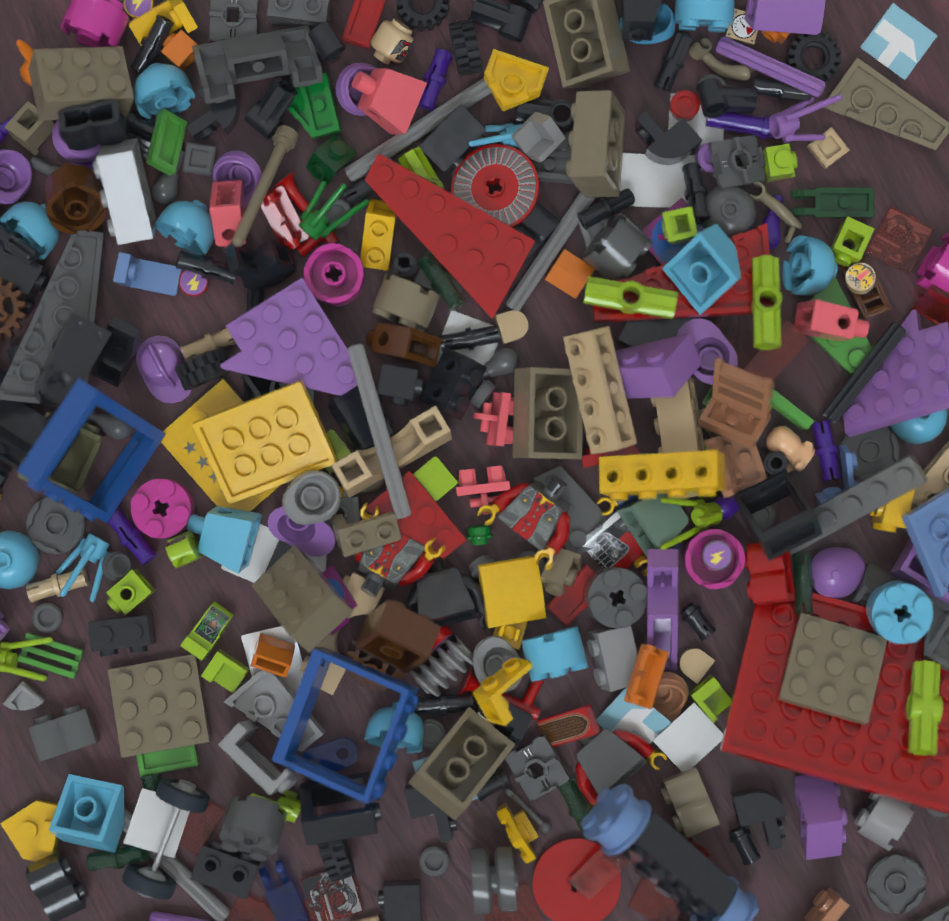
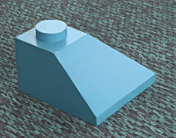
M717 224L699 232L662 268L699 315L704 313L741 278L736 246Z

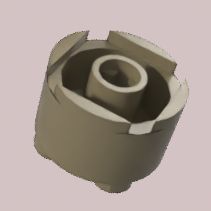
M386 273L372 306L374 308L372 313L395 324L400 323L409 328L424 332L425 329H428L440 295L431 290L429 292L424 291L420 285Z

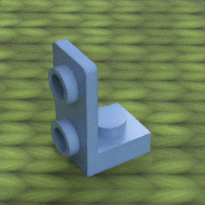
M119 252L113 282L121 286L176 296L182 269H176V266L138 259L131 254Z
M846 444L839 445L843 489L829 487L825 488L823 492L814 493L816 506L858 484V481L854 480L853 470L858 469L856 454L854 452L851 453Z

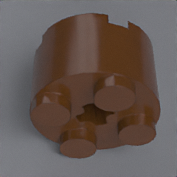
M66 162L46 179L44 184L46 213L51 225L57 230L67 234H77V231L86 229L87 232H90L99 227L104 221L106 208L103 207L100 190H104L102 179L96 178L94 170L86 166L77 165L74 162Z

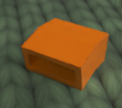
M564 249L545 280L574 299H577L587 283L588 276L591 277L595 269Z
M260 633L254 647L250 666L286 678L292 664L295 644Z

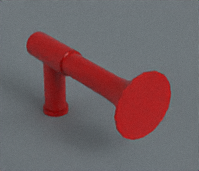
M295 170L271 190L283 185L288 196L300 211L304 213L309 203L295 184ZM331 231L325 239L320 236L315 241L310 237L300 246L296 247V249L303 257H306V254L324 241L325 244L338 242L339 239Z
M472 666L461 683L458 695L464 691L474 692L481 686L472 671ZM544 681L531 682L523 700L506 693L501 695L509 704L533 715L532 720L536 721L541 709L534 706L533 703Z

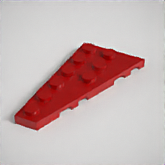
M379 153L365 181L493 319L536 240Z
M765 223L756 229L730 238L731 242L736 246L741 278L701 315H699L663 271L662 268L666 264L656 268L652 267L643 273L617 282L635 281L641 286L678 292L673 318L753 314L751 311L753 300L752 259L762 255H770L768 225ZM626 292L622 295L626 303L634 304L638 301L637 295L633 292ZM767 298L759 300L764 307L769 308L773 306L772 301ZM593 305L594 323L668 319L640 313L625 314L618 309Z

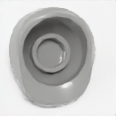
M308 470L298 475L289 485L283 496V508L289 518L298 524L305 525L324 522L335 515L339 509L341 493L337 481L332 476L322 471Z
M499 636L486 637L475 647L473 667L480 684L484 679L493 676L499 671L505 661L515 657L520 658L515 648ZM522 677L503 693L515 689L520 683Z

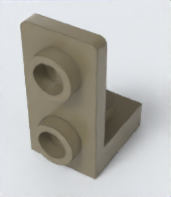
M394 512L353 524L352 522L347 523L342 513L330 518L336 543L344 557L401 539Z

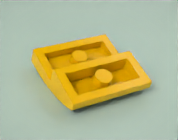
M536 555L478 565L485 621L488 628L546 618L539 565H536L535 562Z

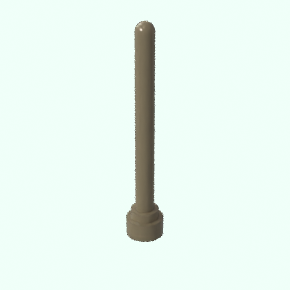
M280 125L274 133L273 145L275 148L232 238L233 245L237 247L244 244L285 152H289L297 143L299 135L289 126Z

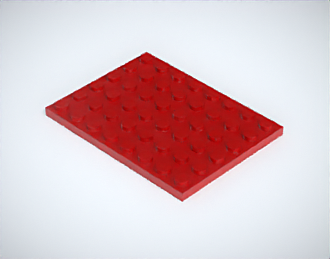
M795 588L794 601L766 605L754 604L720 751L949 814V672L940 668L939 696L943 700V711L937 729L936 754L921 756L908 752L910 720L906 718V704L908 695L911 693L912 663L924 661V636L917 642L908 644H897L887 640L868 724L862 725L780 701L778 696L799 614L804 613L879 635L869 623L866 607Z

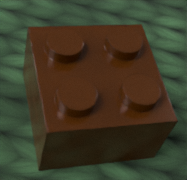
M388 599L366 617L354 647L404 673H408L430 657L441 626L433 623V620L426 615L416 614L408 610L403 603Z

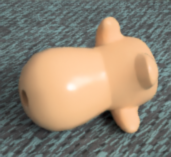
M787 426L775 427L766 439L767 448L771 452H780L787 458L788 464L786 469L789 473L793 470L801 472L815 453L812 442L805 441L802 443L801 438Z

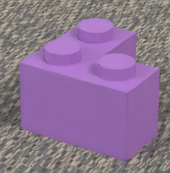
M809 775L795 776L794 796L800 816V839L806 860L841 856L842 843H846L844 825H847V815L845 808L839 807L838 801L841 800L838 783Z

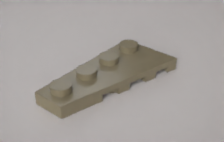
M859 58L855 59L828 97L831 98L840 94L842 99L823 107L934 151L937 150L949 133L948 121Z

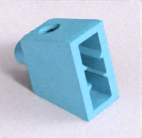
M216 506L207 513L205 518L193 514L188 522L187 530L201 535L198 544V551L239 574L249 566L262 514Z

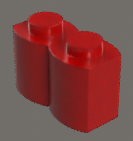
M758 543L747 544V552L744 553L745 568L750 571L747 593L749 598L753 599V603L766 605L794 601L795 588L791 572L790 551L768 561Z

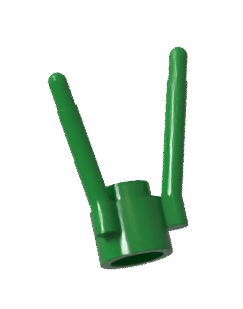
M322 181L306 211L300 216L302 221L298 226L315 241L320 236L325 239L332 230L368 205L369 199L363 200L326 226L329 220L324 215L346 189V184H341L321 210L318 211L314 210L327 184L326 181Z

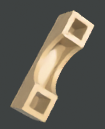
M436 406L410 420L401 431L390 438L398 468H403L452 440L451 430ZM375 446L366 450H357L331 465L348 498L384 478Z
M355 571L351 577L345 575L343 581L358 605L353 609L348 619L357 615H369L376 609L386 586L383 585L377 596L372 597L360 589L366 579L365 576ZM339 630L334 635L329 634L316 648L325 647L338 653L337 635ZM306 655L299 671L303 673L308 664L309 655ZM330 662L321 690L334 695L346 669Z

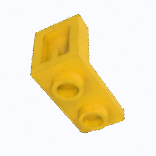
M166 0L128 23L141 46L140 42L143 36L147 37L157 14L168 18L174 23L169 34L183 26L187 33L198 28L182 0Z
M370 199L365 216L360 260L363 267L387 271L390 266L397 215L382 200Z
M516 657L505 661L499 671L493 676L484 679L481 682V686L472 692L487 721L506 726L513 720L508 710L509 704L501 694L533 668L531 661Z

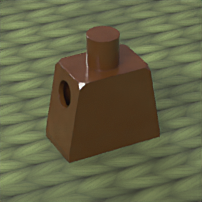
M378 323L376 329L369 330L366 335V344L371 347V351L397 360L436 367L442 338L413 328ZM411 341L414 343L413 351L409 350Z

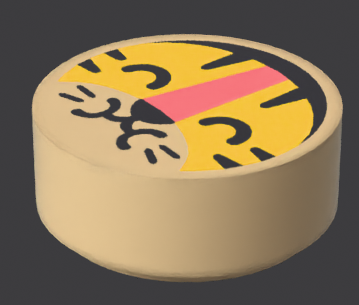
M865 263L852 265L846 272L845 283L847 288L855 294L868 293L875 285V271Z

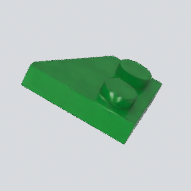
M322 73L323 82L314 83L306 87H296L298 95L288 108L291 114L298 119L303 128L314 139L342 132L329 74Z

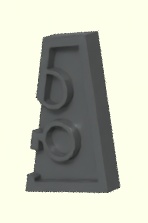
M561 466L534 477L535 482L539 481L545 486L552 476L561 478L567 484V487L560 495L570 505L568 510L570 516V536L564 544L565 549L578 554L593 549L583 547L587 541L586 535L608 516L601 514L603 511Z

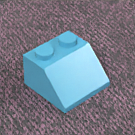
M68 774L49 831L61 841L115 853L125 825L124 787L114 783Z

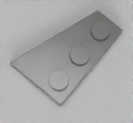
M260 670L228 697L224 703L239 709L246 714L247 718L253 722H259L270 729L272 734L280 738L296 695L279 675ZM312 714L298 748L300 752H303L326 732Z

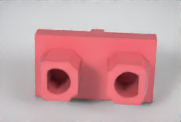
M493 392L491 403H483L482 413H473V419L481 420L480 432H487L486 445L504 447V444H513V427L507 426L508 415L514 416V398L511 397V393Z
M502 465L487 467V484L477 485L475 469L459 470V487H456L457 496L481 493V498L470 499V507L491 506V502L498 496L487 497L488 492L510 490V483L506 481Z

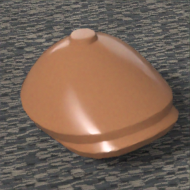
M663 672L653 707L671 722L679 716L688 700L689 690L685 680L675 673Z

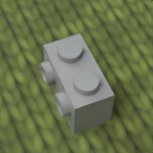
M631 626L626 628L604 627L589 631L590 640L587 641V646L591 657H594L595 660L594 678L597 685L602 690L610 692L628 687L638 656Z

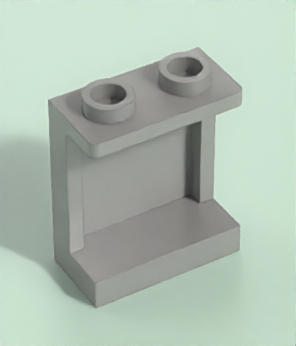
M252 720L239 722L218 745L269 795L278 791L281 794L285 790L288 791L299 780V777L296 775L298 772L287 768L281 773L248 741L259 729V726Z

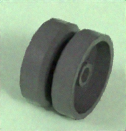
M512 845L496 847L494 851V866L489 864V853L485 847L470 848L475 915L491 914L493 910L492 895L498 894L499 909L502 913L517 912L516 892H519L517 866L513 864Z

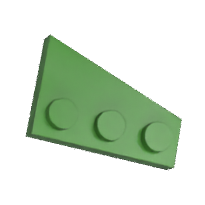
M836 277L832 279L824 291L815 294L809 300H820L851 308ZM810 336L850 376L872 349L867 337L859 338L854 336L852 340L834 341Z

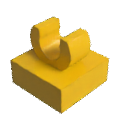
M527 622L495 627L493 636L503 638L515 649L520 650Z

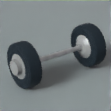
M163 778L156 789V796L175 807L154 863L152 868L140 864L127 865L122 876V882L144 897L168 900L175 891L176 881L157 869L180 810L204 813L210 802V796L189 781Z

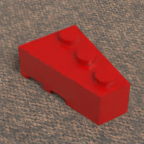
M409 471L402 477V482L411 509V515L397 519L399 531L423 546L432 538H436L432 543V549L439 552L440 548L445 545L446 549L440 555L444 559L467 539L415 478L413 473ZM388 489L366 506L365 510L374 515L379 506V515L394 512Z

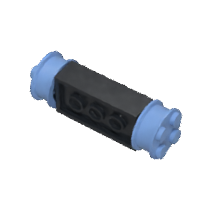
M621 784L611 790L605 788L600 792L596 800L597 803L590 813L584 817L581 827L583 828L584 836L589 840H597L606 855H616L621 860L630 862L635 867L634 871L636 874L652 881L656 885L655 889L657 892L674 900L677 903V909L689 915L690 921L753 920L759 911L755 895L751 892H743L740 889L739 882L734 877L727 876L659 815L651 812V805L646 800H638L634 797L633 790L629 785Z

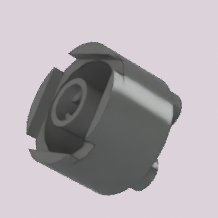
M618 213L609 221L613 225L612 227H608L605 230L602 228L586 248L584 252L586 255L583 256V259L607 280L618 281L621 276L624 278L628 277L637 265L634 260L639 254H645L653 243L647 234L622 213Z
M619 567L604 568L594 573L588 579L584 588V602L590 616L605 626L611 628L629 627L640 619L646 609L647 589L642 580L629 570ZM619 590L618 595L621 597V600L612 604L613 600L609 595L611 592L617 593Z
M239 796L233 797L229 801L220 832L221 847L229 852L240 851L248 853L252 859L257 861H266L268 855L275 854L278 851L287 818L286 812L284 811L281 814L278 812L280 806L264 798L247 796L246 801H238Z

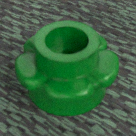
M473 525L467 527V536L465 538L471 540V545H484L489 543L488 538L494 537V534L491 533L490 525Z

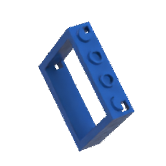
M78 378L17 471L29 479L27 486L40 493L42 489H45L43 494L58 503L60 499H63L61 503L70 510L77 512L80 508L79 513L87 519L94 521L95 518H98L107 523L166 434ZM98 405L135 428L136 432L91 500L87 501L47 478L95 406Z
M314 648L272 761L366 804L377 801V798L380 799L386 789L387 783L384 780L387 772L396 763L397 754L395 751L398 743H401L407 734L408 726L405 724L409 714H412L417 707L419 698L416 695L419 688L328 648ZM330 662L402 693L367 786L296 754Z

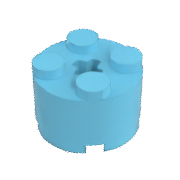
M675 0L674 22L679 24L678 30L696 31V28L699 26H708V32H725L726 29H729V26L734 24L735 0Z
M900 580L887 582L874 589L866 605L867 617L875 632L888 641L897 644L914 643L920 640L930 628L933 619L932 602L928 596L918 587ZM895 608L905 610L904 615L897 616L894 614Z
M577 626L521 641L525 660L531 661L533 666L528 671L531 682L548 678L547 673H549L550 678L568 674L569 667H571L572 672L589 667Z

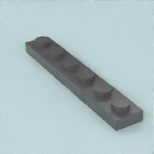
M913 454L812 508L823 534L790 550V554L797 553L926 483L928 478Z

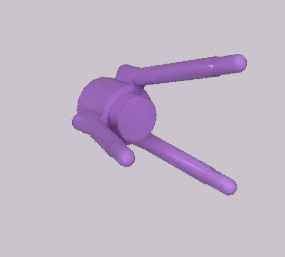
M838 94L803 108L814 101V98L811 96L810 101H800L782 112L772 114L769 118L771 134L775 139L782 138L783 143L824 140L826 138L824 134H794L800 128L799 117L840 101L842 95Z

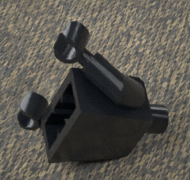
M434 558L435 561L429 568L428 574L417 580V585L411 588L405 604L407 609L416 614L430 617L433 623L441 627L478 618L479 625L485 630L482 623L485 618L481 586L468 574H460L457 567L445 569L443 558Z

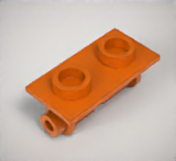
M641 644L625 695V702L652 710L669 655L668 651L658 649L652 645Z

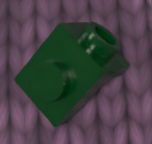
M335 133L313 152L306 168L315 179L321 182L326 181V186H328L335 175L355 158L357 152Z

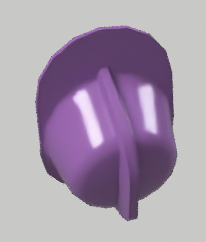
M702 318L691 319L685 322L678 330L676 336L687 333L691 335L702 362L693 373L700 381L713 385L714 362L717 357L722 359L723 362L737 367L738 359L733 346L711 321Z
M158 335L144 341L137 352L136 363L142 378L154 397L164 403L174 404L183 401L190 395L192 389L184 391L175 371L177 366L186 362L178 344L167 336Z
M283 506L274 509L269 515L268 527L277 539L290 546L296 545L303 553L310 556L321 557L333 550L336 542L335 534L330 525L325 521L315 524H298L289 518Z

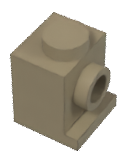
M27 101L7 123L5 129L15 142L36 156L39 153L38 147L52 133L54 123L52 120L39 121L36 106Z
M563 548L558 555H553V567L550 570L544 568L541 575L542 588H545L548 593L554 596L564 595L567 587L574 585L578 570L580 571L582 567V555Z

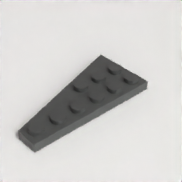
M82 230L77 231V234L70 235L0 385V400L40 404L35 396V386L65 321L75 313L94 323L104 233ZM89 374L87 375L86 379L84 380V382H86L87 384H88Z

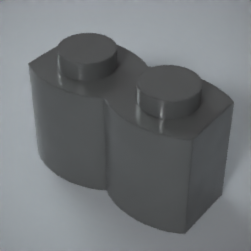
M79 704L64 709V716L53 719L52 714L34 719L36 725L29 727V731L39 762L100 741L89 707L81 710Z

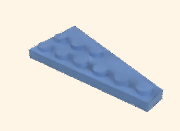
M949 488L901 516L935 597H943L949 590L947 588L949 585Z

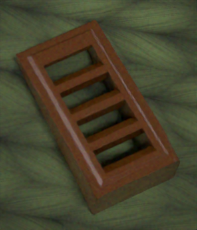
M868 256L861 258L858 262L868 264L873 268ZM840 266L841 273L845 280L846 272L849 269V267ZM877 275L873 287L874 294L861 298L860 294H855L848 289L861 320H866L891 310ZM877 299L879 305L866 309V303Z

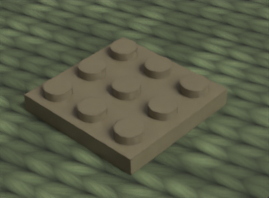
M800 613L778 700L858 724H868L887 639L866 631Z
M193 654L108 669L121 758L211 742L198 658Z

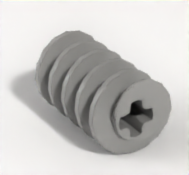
M455 633L457 642L454 643L446 639L445 642L448 650L445 651L437 647L436 650L439 658L437 659L430 655L428 658L429 667L423 663L419 665L421 674L410 671L411 676L427 694L431 693L439 697L441 692L438 685L448 689L450 685L447 678L457 681L459 678L456 670L466 673L467 667L465 662L473 665V653Z

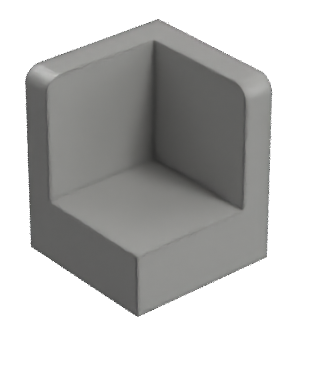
M534 112L512 134L513 140L529 159L538 162L544 161L566 139L551 116Z

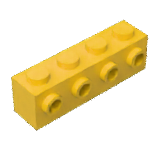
M718 450L599 457L600 493L610 497V501H627L628 496L639 495L641 500L657 499V494H668V498H685L688 492H698V496L701 497L716 496V491H725V454Z

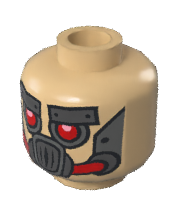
M395 18L392 21H383L371 39V46L376 50L374 56L387 65L390 61L401 63L414 44V38L411 35L413 31Z

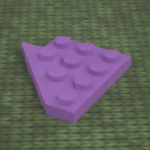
M303 278L226 325L241 352L220 364L224 370L286 384L302 379L308 389L339 396L358 386L346 346Z
M916 309L910 312L901 325L906 330V334L843 414L845 433L849 437L949 409L948 322L922 330L920 314Z

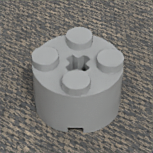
M869 793L868 798L872 799L867 810L861 808L853 821L858 826L856 832L889 851L892 848L888 844L892 838L898 841L915 811L910 809L911 804Z

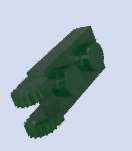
M815 187L814 189L792 190L790 197L794 199L814 198V208L795 207L790 209V212L795 217L813 216V218L845 219L848 216L853 219L874 218V188Z

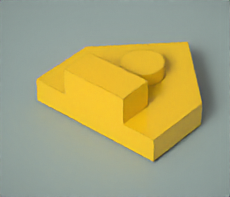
M493 49L483 79L503 112L540 97L549 67Z
M36 800L0 823L22 859L36 862L57 851L59 838L52 834L49 828L58 804Z
M506 803L497 807V816L502 825L505 824L508 838L515 849L519 848L520 856L524 862L528 864L537 859L530 842L539 836L525 811L521 810L513 815Z

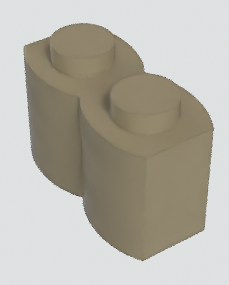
M696 767L663 780L666 787L660 790L666 804L670 805L673 803L677 814L672 816L678 833L684 831L688 838L720 825Z

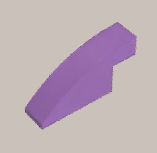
M648 549L647 644L669 652L664 671H677L678 549Z

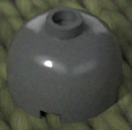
M717 186L706 195L707 212L710 215V219L702 224L704 229L717 224L729 239L737 234L751 231L755 224L756 208L754 200L747 191L738 186L723 189Z

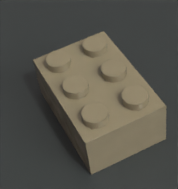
M614 0L543 1L563 88L582 89L630 72Z
M123 46L33 50L28 69L39 121L59 120L58 112L66 107L74 105L88 107L92 103L101 100L117 101L124 117L128 116L134 95Z
M612 90L577 92L576 102L572 103L571 106L574 128L569 133V146L572 151L571 159H568L566 163L567 176L570 177L576 188L580 190L585 198L619 197L626 112Z
M535 367L515 369L513 458L582 459L583 418L579 409V401L575 385L573 384L571 369Z
M293 545L251 585L288 635L309 653L353 612L317 565L296 545Z
M468 707L408 783L455 821L466 810L516 744Z

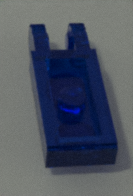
M283 860L276 862L277 873L284 884L277 888H274L270 873L266 867L259 869V875L267 891L265 894L275 920L310 921L295 882L291 881Z

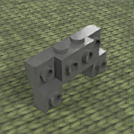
M309 25L192 46L194 62L205 103H222L226 100L235 99L233 86L235 84L288 74L294 87H306L314 83L323 82L322 67L315 46L308 36L310 32Z

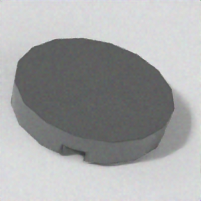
M888 427L852 437L845 433L840 442V445L846 444L851 453L854 452L856 454L858 469L853 470L854 476L860 479L869 478L896 463L899 459L900 446L897 437Z
M45 497L35 503L29 511L26 521L27 532L33 545L41 551L50 554L66 553L77 547L82 538H84L87 527L86 518L79 513L80 508L77 512H74L61 503L63 499H60L57 503L49 497Z
M895 853L884 855L873 862L867 872L865 884L868 896L878 908L886 913L902 914L910 912L920 904L925 896L926 883L924 872L915 861L906 855Z

